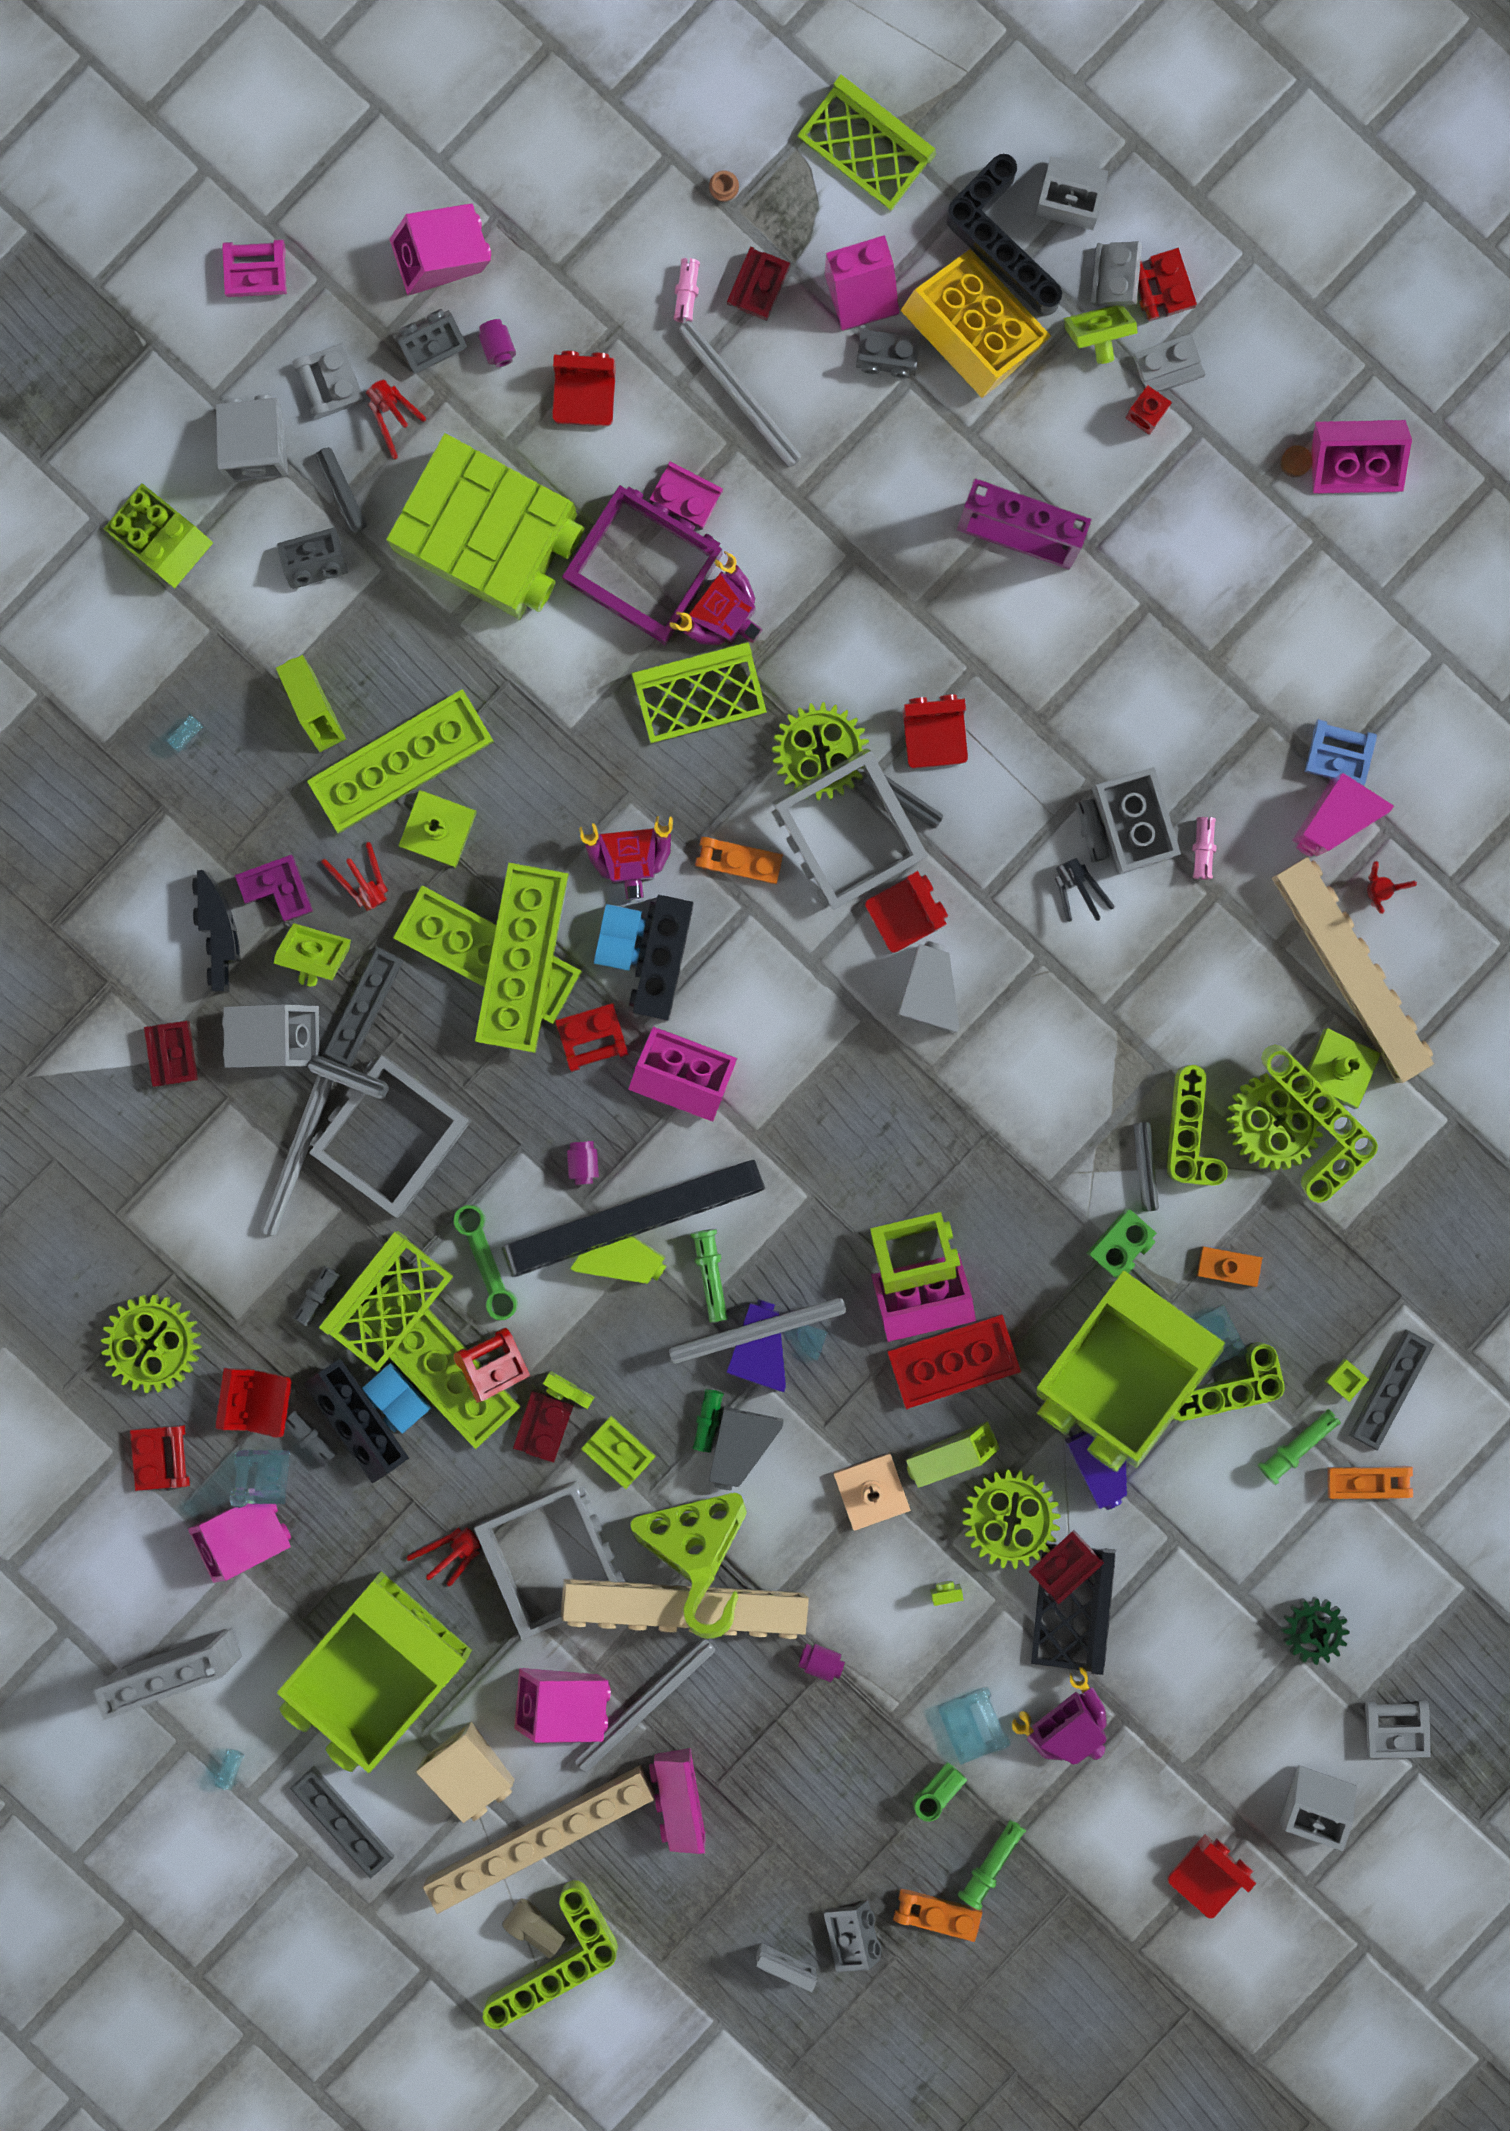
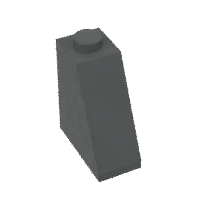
M724 1407L709 1478L710 1482H715L714 1487L729 1491L732 1490L733 1486L740 1487L782 1429L783 1419Z

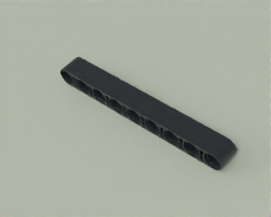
M749 1160L514 1241L503 1246L501 1249L511 1277H517L751 1196L764 1190L765 1185L756 1161Z

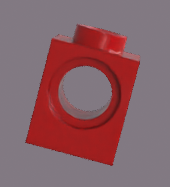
M1147 385L1125 418L1150 435L1168 411L1172 402Z

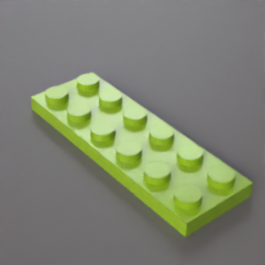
M461 689L307 780L335 830L340 834L494 743L466 693Z
M508 862L475 1042L536 1053L569 877L568 873Z
M422 885L393 938L485 987L497 925ZM555 956L553 957L542 1019L552 1024L555 1023L582 973L581 970Z
M397 1275L381 1288L382 1294L399 1292ZM402 1280L403 1291H410L411 1289ZM416 1294L404 1295L406 1312H415L422 1307V1301ZM399 1296L383 1297L384 1315L401 1313ZM378 1298L370 1299L362 1306L363 1317L380 1316ZM428 1308L389 1358L462 1436L477 1449L521 1406L506 1390L476 1403L462 1370L454 1361V1353L461 1349H467ZM358 1311L352 1316L353 1319L359 1318ZM414 1315L406 1316L407 1324L414 1317ZM402 1317L385 1319L387 1336L399 1335L403 1331ZM380 1319L364 1321L365 1332L371 1338L382 1337ZM393 1339V1340H387V1341H388V1348H389V1347L391 1346V1344L395 1341V1339ZM375 1341L384 1351L383 1341ZM477 1359L473 1360L476 1369L482 1366Z

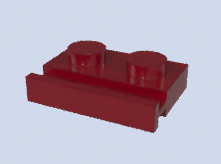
M750 246L728 297L727 305L737 307L743 312L768 321L791 263L766 252L755 250L754 247Z
M180 1021L144 1027L152 1087L197 1081L198 1076L190 1022Z
M533 1390L513 1449L554 1463L574 1404Z
M1073 1530L1028 1572L1048 1594L1052 1595L1059 1605L1100 1568L1104 1562L1097 1557L1090 1546Z

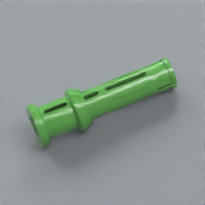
M717 1229L690 1233V1237L694 1239L697 1254L694 1260L701 1269L709 1322L728 1319L718 1266L722 1257L717 1252L715 1240Z
M1327 1409L1325 1413L1287 1446L1283 1444L1277 1447V1452L1265 1463L1260 1462L1257 1465L1258 1468L1276 1486L1279 1483L1278 1479L1290 1468L1295 1469L1300 1463L1298 1459L1336 1426L1341 1424L1340 1420L1335 1418L1336 1415L1330 1409Z
M1011 1819L981 1867H976V1869L972 1870V1878L963 1891L960 1890L957 1894L963 1901L977 1910H981L983 1907L981 1902L990 1888H995L997 1885L996 1876L1022 1835L1026 1832L1025 1828L1020 1827L1018 1823Z

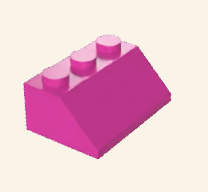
M1406 420L1315 422L1312 442L1313 493L1403 492L1412 437Z
M653 1026L636 1065L628 1090L713 1122L738 1058Z
M959 1254L960 1266L955 1267L956 1278L890 1294H885L880 1272L871 1274L888 1342L976 1321L972 1295ZM942 1257L895 1268L893 1272L898 1273L945 1262V1259Z
M691 1748L655 1754L654 1764H649L652 1783L658 1782L659 1794L654 1796L657 1813L663 1812L664 1824H660L662 1843L668 1842L670 1852L705 1853L706 1835Z

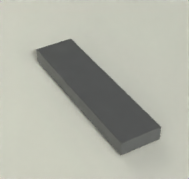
M376 946L323 1055L349 1068L352 1067L404 962L403 959Z
M1405 1329L1349 1436L1378 1451L1435 1344Z
M315 1766L290 1787L292 1792L370 1879L394 1858L391 1851Z

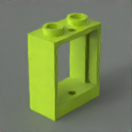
M941 1212L870 1228L885 1294L956 1278L955 1267L960 1266L957 1249L950 1248L949 1239H953L952 1229L949 1221H943ZM937 1229L945 1262L894 1273L886 1241Z

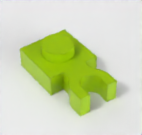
M550 1371L543 1385L548 1387L546 1392L559 1400H562L563 1397L570 1398L586 1409L589 1408L595 1396L578 1388L575 1384Z

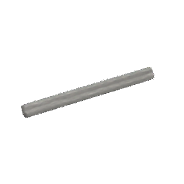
M686 321L678 328V334L788 467L794 466L801 459L800 453L692 322Z
M320 1075L316 1078L261 1225L260 1231L264 1234L275 1236L278 1232L310 1142L332 1088L333 1080Z
M836 1298L671 1347L669 1349L670 1358L674 1364L842 1315L846 1312L843 1299Z
M705 1638L700 1640L608 1727L607 1731L604 1732L603 1742H592L575 1758L578 1768L588 1772L715 1652L712 1643Z

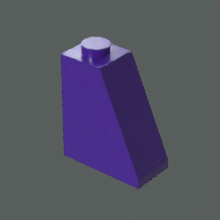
M758 1299L757 1304L750 1302L742 1326L779 1316V1311L774 1310L775 1304ZM781 1333L735 1346L727 1373L784 1392L786 1381Z
M1083 1430L1064 1441L1095 1504L1099 1509L1105 1507L1106 1510H1110L1119 1506L1122 1503L1121 1499L1127 1496L1126 1460L1117 1472L1104 1465L1087 1451L1095 1438Z

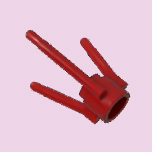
M382 379L368 388L366 394L371 400L368 406L375 415L392 458L396 460L398 455L380 409L382 412L390 410L404 428L408 426V423L395 406L397 400L422 422L426 421V417L402 396L395 386L390 387L387 381Z
M370 842L366 843V849L377 885H375L373 880L366 883L352 859L348 858L346 860L351 872L361 886L357 889L359 894L326 859L321 861L332 876L355 899L359 908L364 906L367 912L386 902L387 898L384 894L388 892L383 883Z
M1374 861L1371 874L1368 875L1370 883L1367 887V894L1372 899L1371 906L1375 907L1380 914H1383L1385 910L1380 902L1391 898L1395 891L1417 886V882L1408 881L1393 884L1387 877H1378L1379 862Z
M458 1527L451 1534L408 1555L406 1559L411 1561L454 1540L450 1545L454 1551L426 1575V1580H431L458 1556L461 1559L465 1557L447 1581L446 1585L450 1587L471 1560L480 1553L478 1549L481 1547L477 1536L468 1527L463 1531Z

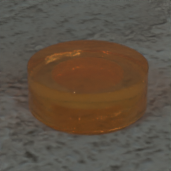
M1291 446L1281 457V468L1290 477H1301L1311 468L1312 455L1303 446Z

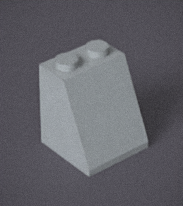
M258 395L254 397V400L242 401L240 398H229L224 400L223 404H216L218 470L229 483L289 476L282 407L277 398H272L271 395Z
M927 941L924 945L920 944L916 948L896 1017L954 1034L958 1032L959 1021L950 954L943 951V945Z
M261 1005L224 1007V1017L222 1020L224 1028V1068L308 1067V1062L312 1056H320L319 1006Z

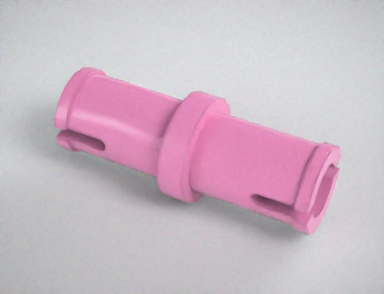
M687 258L681 259L679 284L675 285L677 300L673 319L680 323H684V318H686V321H693L694 300L699 293V288L696 285L700 262L690 258V263H687Z
M1197 817L1196 844L1192 845V851L1195 852L1193 878L1199 879L1201 877V880L1213 879V853H1216L1217 846L1214 845L1216 819L1210 817L1208 820V817Z

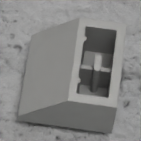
M1050 156L1035 216L1093 230L1099 215L1109 171Z
M1298 1765L1279 1823L1286 1832L1343 1851L1353 1825L1357 1786Z

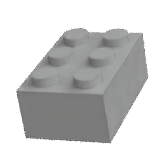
M1155 767L1096 784L1092 788L1118 875L1181 855Z

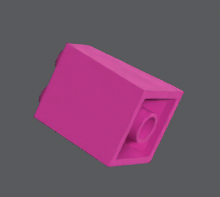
M473 203L409 213L404 216L389 240L407 295H413L481 273L491 261V249L484 240L481 231V218L475 213Z
M885 235L826 253L824 275L842 331L899 314L894 263Z
M1342 773L1330 780L1292 841L1298 844L1296 848L1309 857H1312L1313 854L1315 856L1322 855L1391 812L1394 805Z
M265 1492L257 1494L188 1528L213 1583L227 1581L291 1547L288 1541L291 1539L289 1530L284 1523H279L275 1514L278 1512L276 1503L271 1496L267 1497Z
M519 1668L514 1729L534 1743L603 1742L604 1732L608 1729L606 1705L611 1696L608 1680L598 1674Z

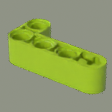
M1187 1065L1181 1067L1175 1075L1166 1171L1173 1181L1211 1186L1220 1185L1226 1180L1228 1175L1225 1163L1216 1158L1199 1157L1207 1080L1206 1073L1200 1066ZM1192 1070V1075L1197 1077V1082L1191 1083L1190 1092H1197L1196 1096H1182V1091H1189V1082L1184 1081V1075L1190 1074ZM1186 1100L1191 1101L1195 1106V1111L1190 1117H1185L1181 1112V1104ZM1183 1130H1187L1192 1136V1141L1187 1147H1182L1178 1143V1135ZM1181 1160L1187 1162L1189 1166V1171L1184 1177H1179L1175 1173V1165ZM1211 1163L1217 1165L1219 1169V1174L1214 1180H1209L1205 1175V1169Z
M1263 1342L1251 1344L1246 1350L1249 1375L1197 1386L1185 1403L1194 1402L1198 1409L1195 1410V1407L1192 1405L1183 1406L1182 1412H1178L1174 1419L1187 1421L1279 1399L1284 1393V1381L1276 1350ZM1260 1349H1266L1268 1352V1359L1263 1364H1257L1255 1361V1354ZM1272 1378L1275 1382V1388L1271 1393L1264 1394L1261 1387L1262 1383L1266 1379ZM1243 1385L1246 1390L1245 1396L1241 1400H1234L1232 1397L1233 1389L1235 1386ZM1207 1392H1214L1216 1402L1213 1406L1204 1407L1202 1403L1203 1396Z

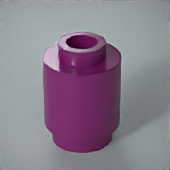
M493 319L481 324L478 337L488 364L504 367L512 363L516 350L507 326L503 325L501 319Z
M594 1141L570 1143V1150H567L569 1179H575V1185L593 1184V1178L599 1177L597 1149H594Z
M814 1643L813 1646L805 1645L798 1667L804 1669V1673L831 1683L833 1678H840L845 1662L840 1660L842 1654Z

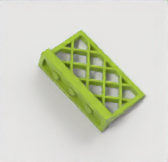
M840 74L833 83L834 87L797 136L892 211L926 165L930 164L937 155L936 149ZM835 97L845 104L847 116L829 118L828 107ZM850 108L857 114L850 115ZM825 112V118H826V119H821V120H819L820 117H821V116L823 115V113ZM865 119L869 123L870 134L853 137L851 120ZM847 121L849 137L832 140L830 123ZM826 124L828 141L814 142L807 136L814 126ZM873 126H874L877 130H879L881 133H875V134H874V132H873ZM889 138L893 143L894 153L876 155L874 139ZM871 139L872 156L855 158L853 142ZM850 143L851 159L838 161L833 155L832 145ZM896 145H898V146H899L901 149H903L904 151H903V152H897V147H896ZM829 146V153L822 147ZM911 156L919 162L912 172L899 174L898 157ZM894 158L896 175L878 177L877 160ZM873 161L875 178L861 179L857 176L856 163ZM852 164L853 172L845 165ZM907 178L901 186L900 179ZM897 180L898 191L891 201L880 194L879 182ZM876 183V190L869 184Z
M749 642L632 673L650 743L767 713ZM747 661L750 675L743 685L730 677L729 674L735 664ZM730 666L726 674L718 670ZM712 670L723 676L715 692L699 684L704 674ZM700 674L697 681L689 678L690 676ZM685 678L695 684L686 700L671 692L676 680ZM726 679L742 687L733 703L718 695ZM751 679L754 690L747 687ZM667 682H671L668 689L660 685ZM656 686L665 692L657 708L645 701L642 689ZM697 687L713 695L704 711L689 702ZM747 690L756 695L759 708L745 711L736 704L743 692ZM668 694L684 703L676 718L660 710ZM716 697L731 706L727 715L720 719L707 713ZM687 705L702 713L697 724L690 727L678 721ZM647 706L655 711L651 719ZM734 708L742 712L739 714L731 715ZM657 713H660L672 720L673 723L667 733L655 736L652 722ZM705 716L712 719V721L701 723ZM676 723L683 727L682 729L672 731Z
M396 1231L319 1328L327 1335L330 1334L378 1372L454 1276L411 1243L401 1232ZM406 1248L417 1256L418 1268L401 1270L400 1256ZM421 1260H423L430 1267H422ZM396 1262V1271H389ZM435 1270L444 1279L436 1288L425 1289L423 1271ZM418 1272L420 1289L403 1291L401 1274ZM397 1274L399 1292L382 1294L381 1280L385 1275ZM377 1286V1293H378V1294L370 1295L371 1292H372V1291L375 1289V1287ZM425 1292H433L426 1300ZM421 1293L422 1307L415 1312H406L404 1295ZM399 1296L401 1313L384 1315L383 1297ZM378 1298L380 1316L363 1317L362 1304L366 1299ZM358 1310L359 1318L351 1319ZM414 1315V1317L407 1324L406 1316ZM402 1317L403 1331L399 1335L387 1336L385 1319ZM380 1319L382 1337L366 1339L364 1321ZM359 1322L360 1340L349 1341L340 1333L347 1323ZM393 1339H395V1341H394V1342L391 1344V1346L388 1348V1341H387V1340H393ZM383 1341L384 1355L378 1362L367 1355V1342ZM362 1343V1350L354 1344Z

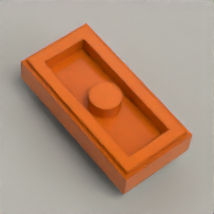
M1202 1246L1196 1276L1257 1287L1263 1257Z

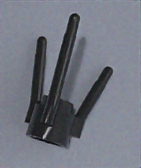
M1078 858L1072 859L1056 868L1059 876L1054 879L1060 890L1068 922L1072 921L1066 884L1069 889L1077 886L1096 921H1099L1101 917L1083 884L1085 879L1108 908L1114 909V904L1090 875L1085 864H1080Z

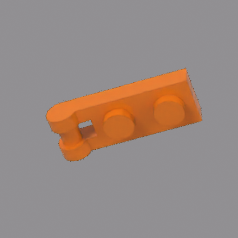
M701 836L699 846L702 848L700 857H696L695 867L777 885L783 854ZM713 849L722 851L720 862L711 860Z
M1412 1466L1327 1467L1328 1498L1330 1499L1413 1498V1488L1410 1487V1477L1413 1476ZM1391 1477H1398V1487L1391 1488Z
M907 1889L900 1890L898 1899L901 1902L899 1909L894 1912L893 1921L975 1942L983 1913L982 1909L977 1910L971 1906ZM912 1905H920L918 1914L910 1912Z

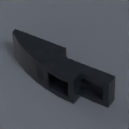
M197 870V877H194L192 881L193 894L198 898V908L193 909L194 925L198 926V931L210 932L211 937L206 939L207 955H211V968H207V984L212 986V991L230 992L229 962H241L237 928L227 900L218 884L209 872Z

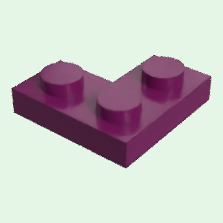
M292 854L235 875L245 904L274 895L284 922L314 912Z

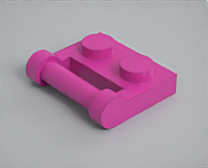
M274 240V243L233 245V242H224L223 268L226 297L287 294L284 240ZM274 255V261L234 263L235 257Z

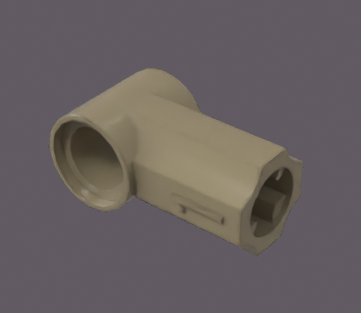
M523 1898L518 1901L502 1923L503 1928L511 1936L521 1941L525 1939L549 1958L555 1955L566 1938V1934L542 1917L540 1910Z

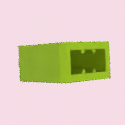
M301 655L292 658L276 667L299 722L318 751L322 752L346 740L340 724L305 657Z
M633 1236L579 1255L570 1269L579 1273L648 1284L651 1278L657 1281L667 1266L662 1263L665 1256Z
M986 1421L921 1449L906 1460L908 1464L907 1470L911 1479L916 1482L917 1487L920 1488L981 1466L1000 1448L989 1422Z

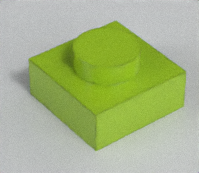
M1345 1358L1325 1379V1382L1348 1402L1369 1381L1363 1373Z
M954 1581L940 1582L936 1584V1588L930 1589L934 1606L964 1601L960 1584L954 1585Z

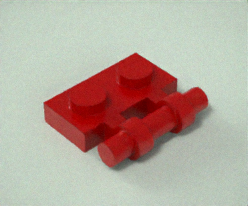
M1179 247L1150 256L1149 264L1151 269L1144 270L1142 261L1140 262L1138 291L1141 300L1139 304L1141 310L1145 311L1148 321L1159 318L1157 307L1164 306L1167 317L1196 307L1197 302ZM1155 280L1159 295H1152L1148 282Z

